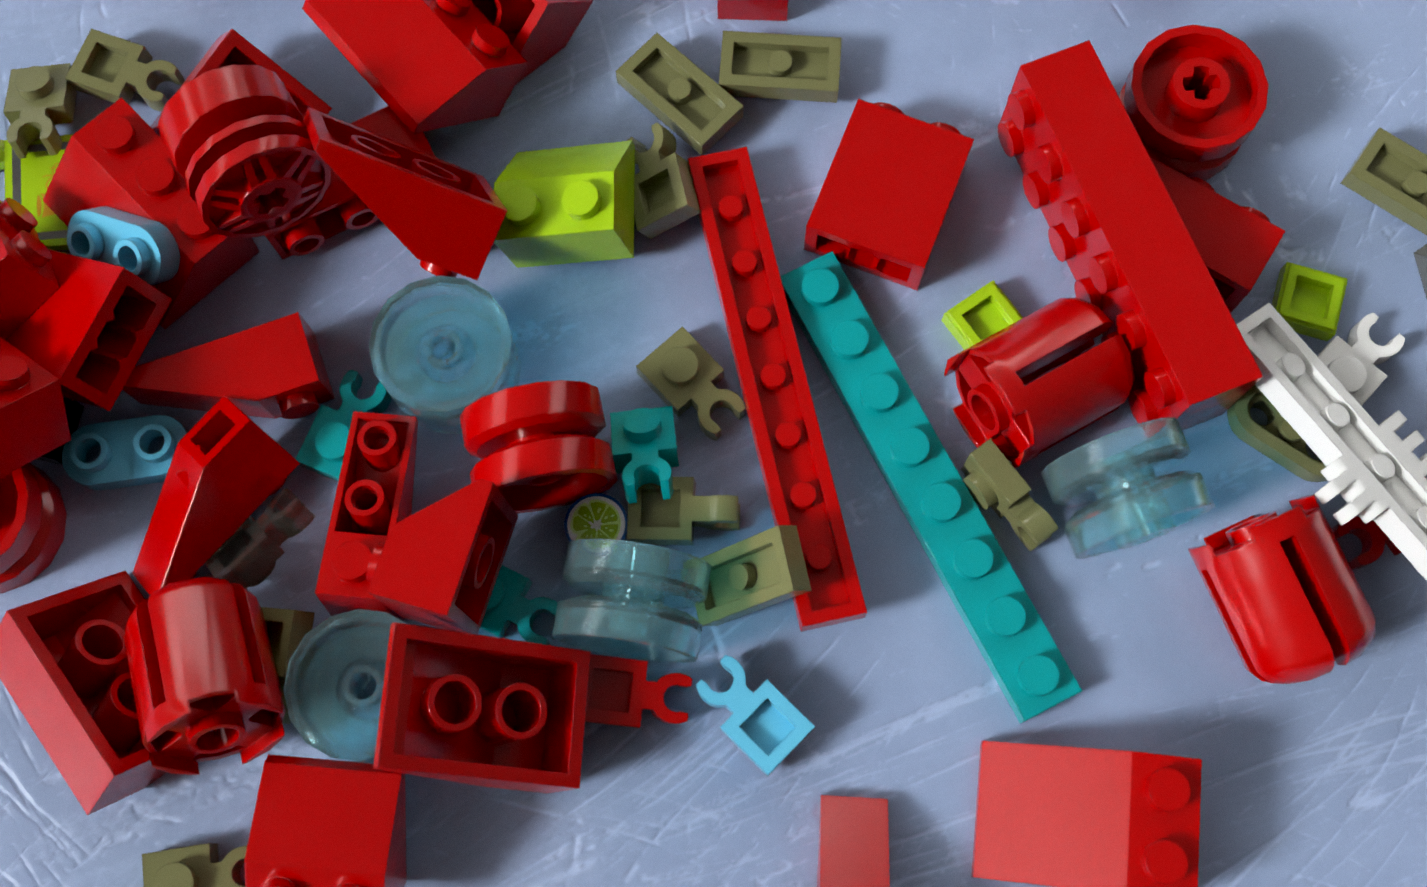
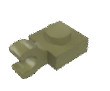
M672 477L674 493L671 499L663 500L661 487L654 483H647L638 488L637 503H628L627 540L629 544L694 545V527L720 531L740 530V504H738V496H695L696 482L694 477Z

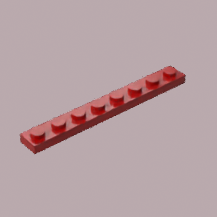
M747 147L688 158L701 211L699 218L775 526H797L811 591L793 597L800 631L803 632L865 618L867 609Z

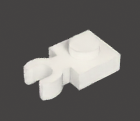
M1375 313L1366 315L1352 327L1348 335V343L1337 335L1317 355L1361 406L1388 377L1375 365L1382 364L1401 350L1405 342V337L1399 333L1385 346L1375 344L1369 336L1370 327L1379 318Z

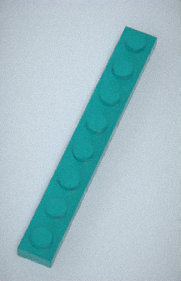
M833 251L781 275L790 310L1019 723L1021 724L1082 691L1081 687Z

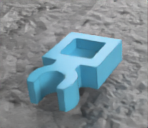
M725 655L720 660V664L733 677L731 688L725 692L718 693L710 689L708 684L701 679L696 684L698 694L708 705L716 708H727L732 713L720 729L768 777L812 732L815 726L768 679L753 693L746 686V675L741 664L736 659Z

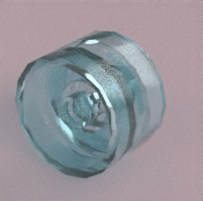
M434 276L411 282L387 299L373 321L368 349L375 376L404 415L417 417L418 425L429 431L460 434L462 433L460 415L465 407L489 394L519 386L522 362L506 313L487 290L466 279ZM448 354L450 355L449 358H447V359H442V358L445 357L446 355H448Z
M1176 417L1155 419L1110 433L1062 455L1043 469L1041 474L1054 504L1064 507H1077L1088 504L1076 511L1063 527L1076 558L1095 557L1146 543L1200 517L1216 506L1200 472L1186 470L1166 474L1180 466L1192 451Z
M578 539L568 542L563 581L571 588L586 595L571 596L558 601L552 639L583 650L625 658L672 663L695 662L698 659L703 625L690 614L678 609L693 608L705 602L708 593L711 565L705 560L688 553L645 543L612 539Z
M356 609L330 616L304 636L289 660L283 690L289 719L307 744L331 758L374 764L390 625L394 622L406 624L387 612ZM373 679L376 681V689L370 696L364 692V688Z

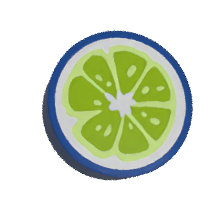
M602 493L587 494L577 499L568 509L564 521V530L571 547L579 555L591 560H604L616 555L627 542L628 517L624 507L615 498Z

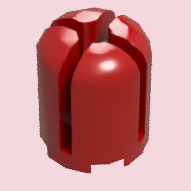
M1059 298L948 359L944 376L955 371L956 385L963 402L953 408V411L973 444L978 448L991 438L1005 457L1012 461L1013 467L1016 468L1117 410L1128 398L1135 381L1130 351L1122 334L1113 336L1093 347L1095 345L1093 338L1106 332L1113 324V321L1098 306L1082 299Z
M1307 495L1289 501L1292 509L1280 515L1273 511L1256 518L1254 515L1203 538L1206 545L1188 548L1246 670L1261 681L1274 684H1293L1313 680L1330 673L1334 668L1335 661L1337 665H1346L1360 657L1376 636V618L1315 495Z
M199 577L170 583L151 593L148 599L138 603L128 618L124 640L142 743L149 752L152 767L170 774L198 775L200 774L198 762L217 760L240 753L242 764H245L270 751L285 735L282 722L286 709L263 611L257 598L239 583H229L226 579Z

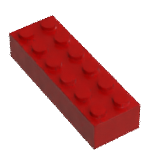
M1090 40L1021 65L997 127L999 141L1008 157L1015 156L1024 174L1023 188L1025 195L1034 209H1041L1050 227L1048 237L1055 256L1059 261L1067 262L1076 280L1074 284L1076 298L1098 306L1113 321L1111 327L1102 333L1101 343L1113 336L1122 334L1131 354L1135 377L1133 387L1128 396L1129 406L1134 418L1142 427L1147 426L1154 441H1157L1224 414L1263 375Z

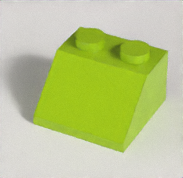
M633 141L517 152L494 182V192L507 209L494 243L517 268L634 258L635 144Z

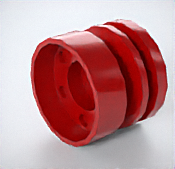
M237 64L210 70L184 84L164 106L158 121L160 139L176 170L186 179L187 191L196 202L197 210L203 222L216 234L235 239L259 237L282 230L303 218L322 200L331 183V168L314 151L306 125L303 122V116L286 86L275 72L258 65Z

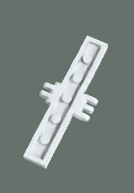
M1267 303L1236 325L1263 375L1255 385L1326 466L1320 472L1328 480V483L1314 495L1324 505L1340 494L1347 502L1333 514V517L1340 525H1344L1357 515L1365 524L1371 520L1375 521L1427 581V479L1424 477L1427 475V453L1418 458L1412 452L1426 439L1418 430L1413 431L1404 439H1401L1396 434V431L1408 420L1400 410H1397L1378 425L1270 303Z

